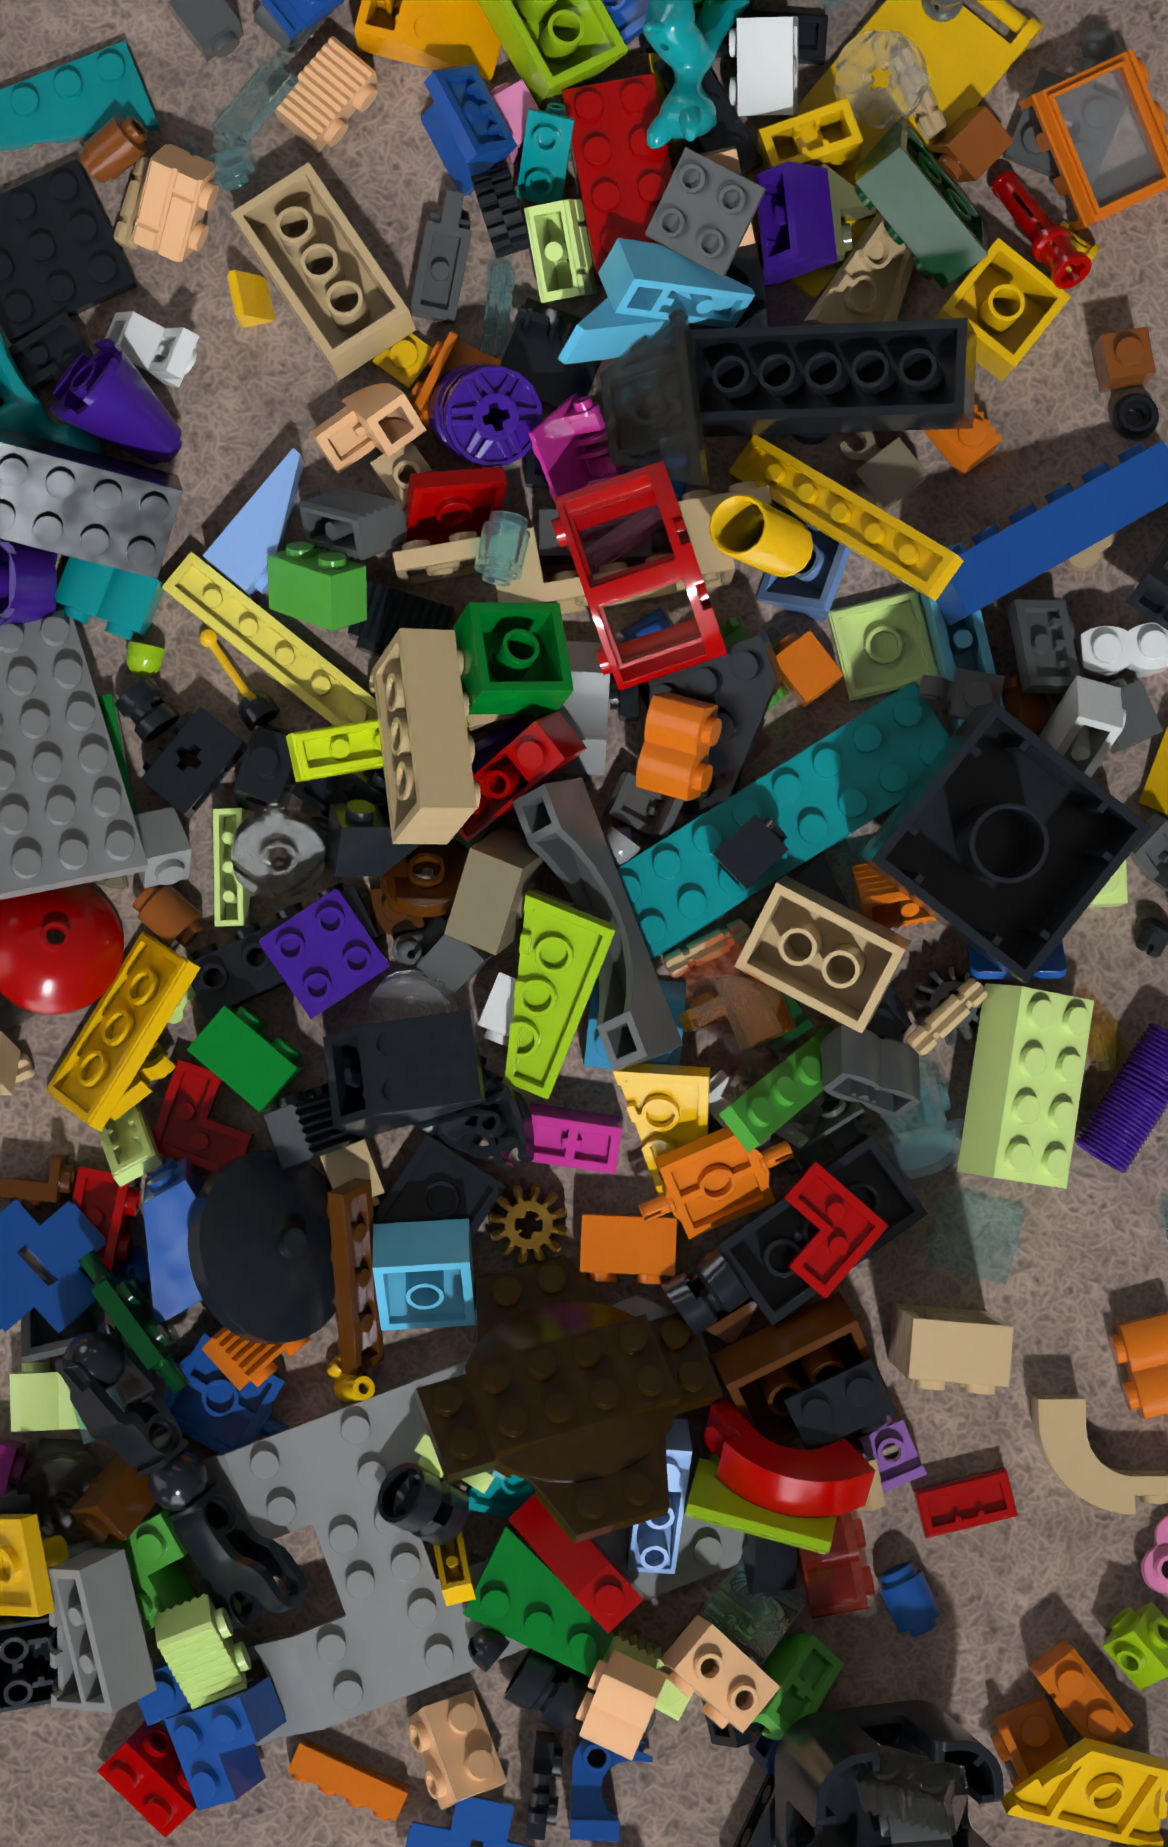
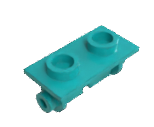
M556 102L548 103L547 109L543 111L532 108L528 109L516 192L517 198L542 204L563 199L575 121L574 118H570L565 113L566 107L563 104Z

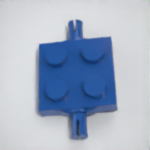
M207 1331L204 1332L192 1354L181 1362L174 1359L191 1382L175 1394H173V1391L168 1386L167 1396L164 1401L176 1419L181 1431L215 1452L222 1453L246 1445L261 1433L269 1436L277 1433V1431L280 1432L290 1428L271 1417L274 1401L287 1379L274 1372L258 1388L250 1381L239 1391L201 1349L214 1335Z

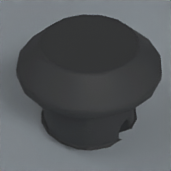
M1153 917L1141 919L1140 926L1144 929L1135 941L1136 947L1141 951H1145L1150 946L1147 952L1149 956L1154 958L1161 956L1168 944V925Z

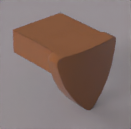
M1019 673L999 674L1005 676L1003 683L1005 710L1032 732L1042 731L1049 720L1046 693H1022Z

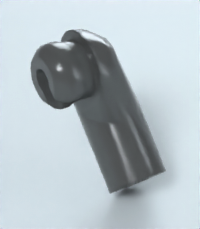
M441 915L435 916L421 930L399 935L392 947L394 958L405 965L420 962L444 935L448 922Z

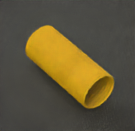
M736 494L728 496L716 506L711 514L709 524L710 537L716 548L724 554L772 576L784 578L795 575L805 568L811 558L813 541L806 525L751 495Z

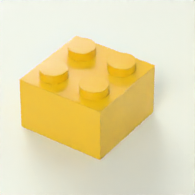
M997 238L989 248L988 255L977 263L934 319L968 318L977 335L976 362L1002 382L1018 365L1071 296L1063 289H1058L1052 280L1000 238Z

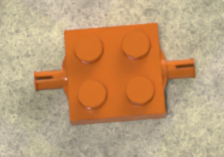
M728 1126L654 1158L663 1178L662 1190L664 1194L638 1204L645 1223L672 1211L673 1215L681 1221L688 1239H692L776 1202L769 1186V1168L789 1159H794L793 1152L788 1141L784 1140L763 1151L756 1147L748 1153Z

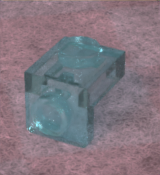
M193 135L184 137L190 155L201 157ZM245 142L204 157V159L215 163L217 167L213 183L218 184L219 189L223 188L225 191L238 189L248 183L249 177L257 175Z

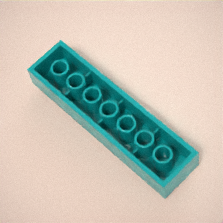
M914 681L617 868L651 961L891 810L902 801L951 739L927 700L917 698L918 686ZM755 814L762 822L769 817L786 834L787 839L782 843L789 850L743 892L711 857Z

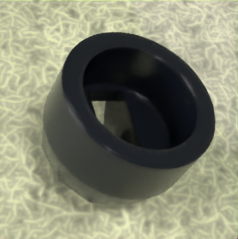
M482 1628L470 1638L468 1652L473 1662L486 1673L504 1652L510 1641L493 1629Z

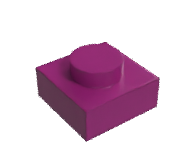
M6 1439L0 1443V1495L4 1496L12 1491L15 1484L22 1485L29 1465V1458L23 1456L26 1443Z

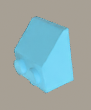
M469 1219L373 1224L372 1269L381 1331L475 1325L474 1274Z

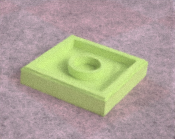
M917 590L829 611L827 618L840 669L844 674L843 681L849 703L899 691L913 681L919 686L920 678L923 675L940 677Z

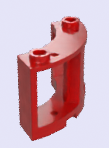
M664 460L554 498L559 514L558 518L551 520L554 533L560 547L569 545L602 643L601 647L595 648L599 665L604 676L613 673L619 691L727 655ZM658 504L674 553L594 580L578 531ZM683 580L695 619L618 645L616 644L604 606Z

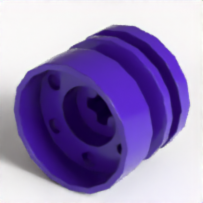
M485 363L463 364L447 372L434 387L428 404L429 425L437 442L451 455L487 467L507 466L524 457L532 447V441L528 433L542 422V405L534 386L519 372ZM489 407L498 410V416L492 418V424L483 422V416L489 413Z

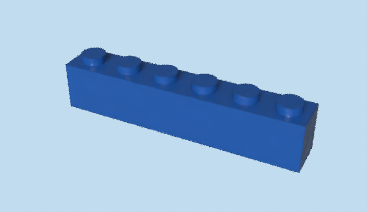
M1162 440L1148 449L1140 442L1117 455L1121 462L1120 465L1110 470L1108 464L1104 462L1081 476L1085 484L1074 490L1069 482L1044 496L1048 505L1038 511L1035 505L1031 503L1008 516L1012 525L1000 531L995 523L972 536L971 540L975 545L964 552H962L959 545L950 548L949 550L956 553L964 562L936 600L949 625L951 626L1166 504L1168 502V449L1164 441Z

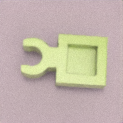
M424 1431L414 1447V1451L422 1455L417 1463L442 1478L444 1474L429 1434ZM483 1472L463 1478L462 1480L485 1494L495 1477L493 1474Z

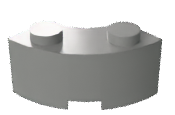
M566 641L574 691L558 712L587 749L559 773L605 775L610 674L603 675L595 652V648L601 647L602 643Z

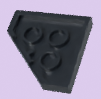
M766 632L727 647V655L638 684L647 710L653 695L663 692L718 705L717 718H720L722 721V729L717 743L711 746L709 750V764L713 767L712 780L708 789L702 792L700 797L689 801L684 800L683 803L688 814L725 801L736 794L742 780L740 776L748 756L753 753L766 721L764 717L773 695L777 694L783 679V674Z

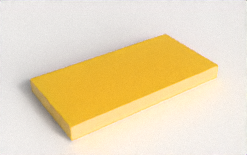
M143 931L122 963L115 980L103 994L45 1092L88 1126L101 1132L201 967Z

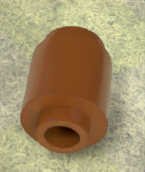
M116 114L84 143V150L79 154L80 161L88 173L97 181L105 183L109 179L115 180L149 150L146 141L148 133L135 117L129 115L126 118L121 114Z
M171 884L145 888L132 905L139 912L138 919L170 948L175 947L178 943L185 948L203 929V926L198 923L203 914Z

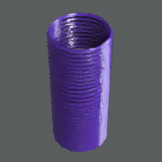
M1154 1023L1148 1024L1146 1031L1141 1035V1039H1138L1136 1047H1133V1051H1130L1131 1055H1128L1126 1063H1123V1068H1120L1117 1077H1114L1113 1083H1110L1108 1091H1105V1095L1097 1103L1098 1106L1092 1111L1093 1114L1087 1119L1088 1122L1082 1127L1083 1130L1077 1135L1078 1138H1075V1143L1079 1147L1122 1173H1126V1169H1129V1165H1132L1131 1161H1134V1157H1137V1153H1140L1139 1149H1142V1145H1145L1144 1141H1147V1137H1150L1149 1133H1152V1129H1155L1154 1125H1157V1121H1160L1159 1117H1162V1113H1165L1168 1105V1030Z

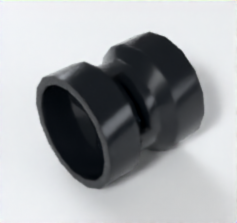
M147 678L137 683L121 695L115 703L123 717L131 718L135 723L134 731L143 743L157 738L180 718V714L174 706L162 700L160 697L161 689L153 678Z

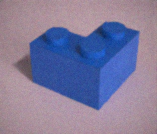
M270 1676L248 1682L247 1689L194 1710L190 1708L164 1719L198 1811L235 1801L266 1778L253 1744L259 1742L287 1722Z

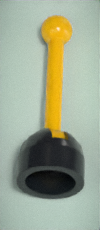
M211 629L203 630L199 635L201 645L210 648L243 696L238 705V712L248 730L253 731L255 725L269 723L275 719L280 713V709L274 700L265 692L250 691L218 645L216 632Z

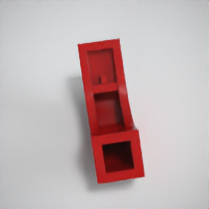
M728 1399L711 1405L703 1441L707 1444L710 1451L720 1458L716 1478L739 1497L772 1512L803 1518L837 1516L865 1506L875 1469L846 1439L813 1450H797L783 1447L759 1434Z

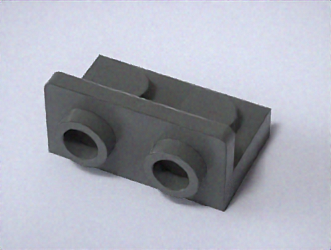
M1014 599L1008 605L1007 613L1022 693H1051L1053 704H1059L1075 677H1083L1082 665L1077 660L1073 642L1074 624L1068 616L1066 600Z

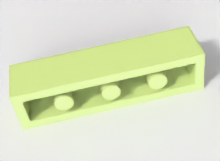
M243 808L213 809L215 927H247L250 925L248 810Z

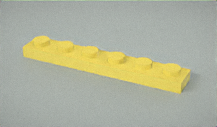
M193 552L187 555L163 584L162 589L332 726L378 719L376 699Z

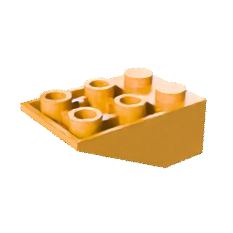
M362 0L354 27L358 51L433 70L475 64L483 81L492 84L502 47L477 0Z

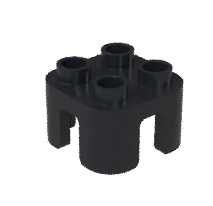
M907 1700L808 1714L797 1720L787 1729L776 1750V1847H892L891 1837L882 1838L879 1821V1807H888L887 1793L944 1788L946 1789L953 1847H991L970 1825L968 1818V1795L978 1804L1002 1801L1004 1783L1000 1764L990 1750L942 1709L927 1701Z

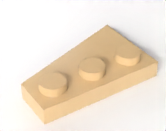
M880 212L876 214L804 321L815 325L897 320L914 266L912 258L915 255L905 243L898 245L893 241L884 227L886 219Z

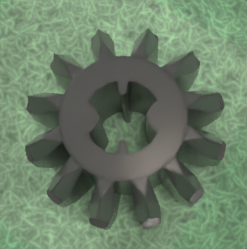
M948 965L946 967L945 981L939 971L932 969L928 972V976L934 988L923 982L916 983L915 989L927 996L926 1000L918 999L910 1002L912 1009L925 1008L926 1015L918 1017L914 1021L916 1027L926 1024L924 1020L940 1006V1000L949 997V992L957 995L959 993L957 989L967 979L974 978L971 975L970 969L962 974L959 981H957L956 965ZM982 1003L976 1008L971 1007L969 1009L970 1014L944 1037L946 1045H955L957 1029L965 1041L974 1039L973 1031L968 1023L970 1022L976 1027L979 1026L980 1016L976 1012L981 1010Z

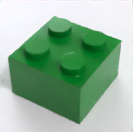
M469 602L455 623L453 630H455L457 648L462 650L464 656L461 684L462 692H466L469 697L468 715L552 714L559 711L574 691L560 603Z
M224 1005L186 1050L257 1111L270 1112L276 1105L275 1101L281 1099L307 1069L298 1062L304 1055L285 1038L277 1036L273 1040L263 1032L268 1024L249 1007L246 1006L245 1008L240 1005L237 1009Z

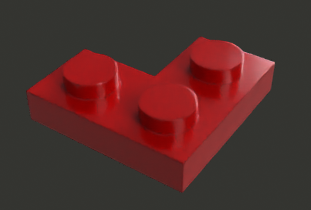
M178 1059L152 1135L159 1153L178 1160L187 1155L193 1165L214 1172L225 1162L237 1156L247 1154L254 1134L210 1119L223 1082L210 1069Z
M816 1161L811 1164L783 1197L819 1229L789 1263L788 1267L826 1299L889 1225Z

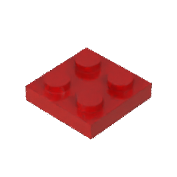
M503 466L490 468L475 467L465 470L440 472L427 471L410 474L404 508L407 535L405 543L416 540H429L430 545L449 542V536L468 531L476 532L477 537L496 534L495 528L498 526L507 484Z

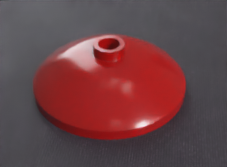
M84 883L0 900V993L7 1000L30 1012L44 1015H61L72 1013L91 1005L109 989L122 963L124 937L120 921L114 909L99 892ZM53 930L59 931L63 935L64 941L57 945L51 944L47 940L46 934Z

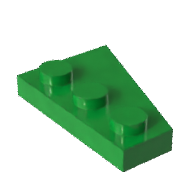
M505 1524L474 1587L476 1599L467 1602L463 1615L591 1678L599 1659L603 1660L615 1635L613 1630L608 1634L575 1599L549 1567Z

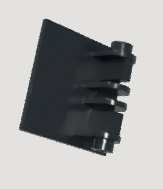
M527 297L525 305H521L515 319L517 325L502 359L501 366L519 372L534 386L540 402L558 408L573 394L577 393L579 398L588 396L602 360L573 364L562 363L558 357L582 318Z

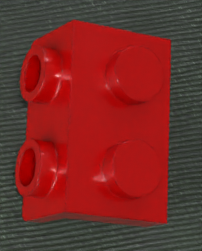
M80 1166L71 1204L74 1203L105 1237L106 1244L96 1252L110 1272L119 1270L120 1263H127L131 1253L133 1236L126 1234L130 1215L136 1216L138 1213L142 1189L136 1188L137 1178L120 1187L113 1178L111 1171Z
M144 1720L135 1732L97 1771L165 1838L197 1808L171 1737L158 1722L148 1726L146 1720Z

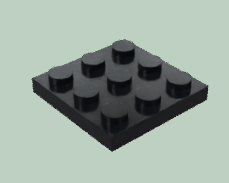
M77 159L0 194V323L12 345L65 311L71 318L137 287Z

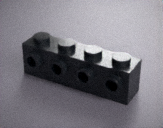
M341 882L318 893L319 898H321L333 889H338L372 940L375 942L381 939L362 896L355 885L346 888L344 883ZM301 902L277 912L275 915L278 921L262 929L259 923H254L240 929L233 934L236 941L219 949L216 943H212L190 954L193 963L201 967L191 986L206 1018L213 1019L224 1005L236 1008L287 984L261 947L259 940L305 909Z

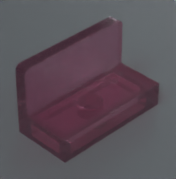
M658 504L578 531L592 574H597L600 566L612 563L664 525ZM566 545V549L571 554L569 545Z

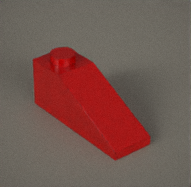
M535 1491L508 1517V1520L575 1599L609 1634L644 1600L641 1589L593 1538L574 1544L536 1498Z

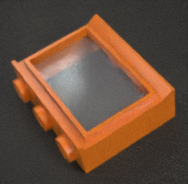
M1133 48L1019 101L1022 110L1033 106L1043 130L1042 133L1036 135L1037 145L1043 153L1051 150L1061 175L1053 180L1054 187L1060 196L1069 194L1078 216L1077 220L1069 223L1072 232L1086 228L1168 189V137L1164 129L1167 124L1166 116L1161 105L1152 99L1147 86L1149 82L1147 68L1143 60L1135 56Z

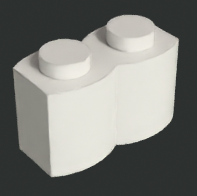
M1157 623L1141 624L1129 631L1115 626H1099L1083 632L1073 641L1077 660L1082 665L1083 677L1091 680L1107 679L1120 672L1134 677H1148L1159 674L1168 668V630Z

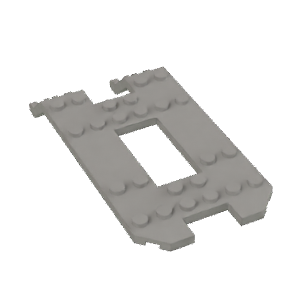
M632 1295L609 1304V1306L625 1311L635 1317L646 1314L648 1321L675 1314V1312L638 1295ZM701 1333L698 1335L699 1339L703 1345V1348L706 1352V1355L710 1361L712 1368H714L713 1362L711 1360L710 1354L708 1352L707 1346ZM468 1359L375 1394L370 1399L352 1403L236 1449L201 1459L208 1473V1486L217 1482L220 1485L219 1491L228 1495L233 1500L249 1524L261 1536L273 1540L313 1524L345 1611L344 1614L301 1631L257 1640L245 1645L250 1661L261 1659L266 1672L256 1677H247V1683L270 1676L287 1721L255 1743V1746H260L282 1737L327 1729L479 1668L469 1655V1640L480 1629L491 1628L463 1615V1610L468 1601L446 1606L439 1576H435L422 1539L414 1536L409 1531H404L386 1522L380 1516L377 1508L378 1493L388 1473L396 1466L406 1462L419 1465L417 1462L422 1456L414 1451V1447L423 1432L428 1433L415 1399L416 1388L462 1375ZM677 1414L675 1419H683L682 1414ZM692 1441V1457L675 1574L627 1571L630 1526L593 1538L641 1589L644 1598L642 1602L737 1565L742 1555V1546L746 1545L748 1541L747 1533L685 1517L699 1461ZM527 1541L523 1542L535 1555H537L540 1558V1556L534 1551V1549L528 1544ZM186 1554L189 1564H196L190 1554ZM490 1556L469 1564L474 1587ZM503 1635L510 1643L497 1660L529 1647Z

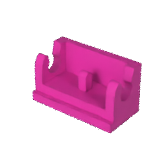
M537 1103L530 1104L529 1111L534 1131V1160L532 1162L615 1174L623 1117Z

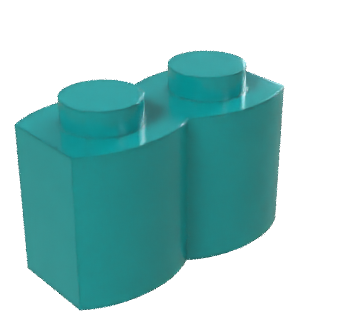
M69 557L54 598L57 604L64 607L65 616L85 625H88L90 618L107 623L105 632L131 641L133 634L146 638L164 590L162 589L163 583L155 578Z

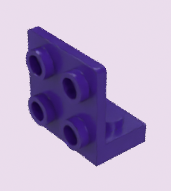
M333 889L259 940L261 947L310 1019L390 967L389 960L381 948L377 947L338 889Z

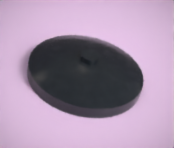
M275 1150L256 1151L237 1156L225 1162L210 1175L199 1191L193 1205L188 1227V1255L196 1287L210 1312L225 1328L235 1335L254 1343L281 1344L307 1338L320 1330L337 1311L334 1304V1270L330 1256L332 1248L330 1220L327 1215V1192L333 1189L327 1179L307 1161L282 1170Z

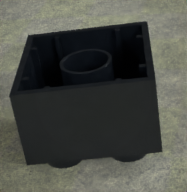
M997 703L977 705L857 857L1003 973L1027 984L1149 831L1151 826Z

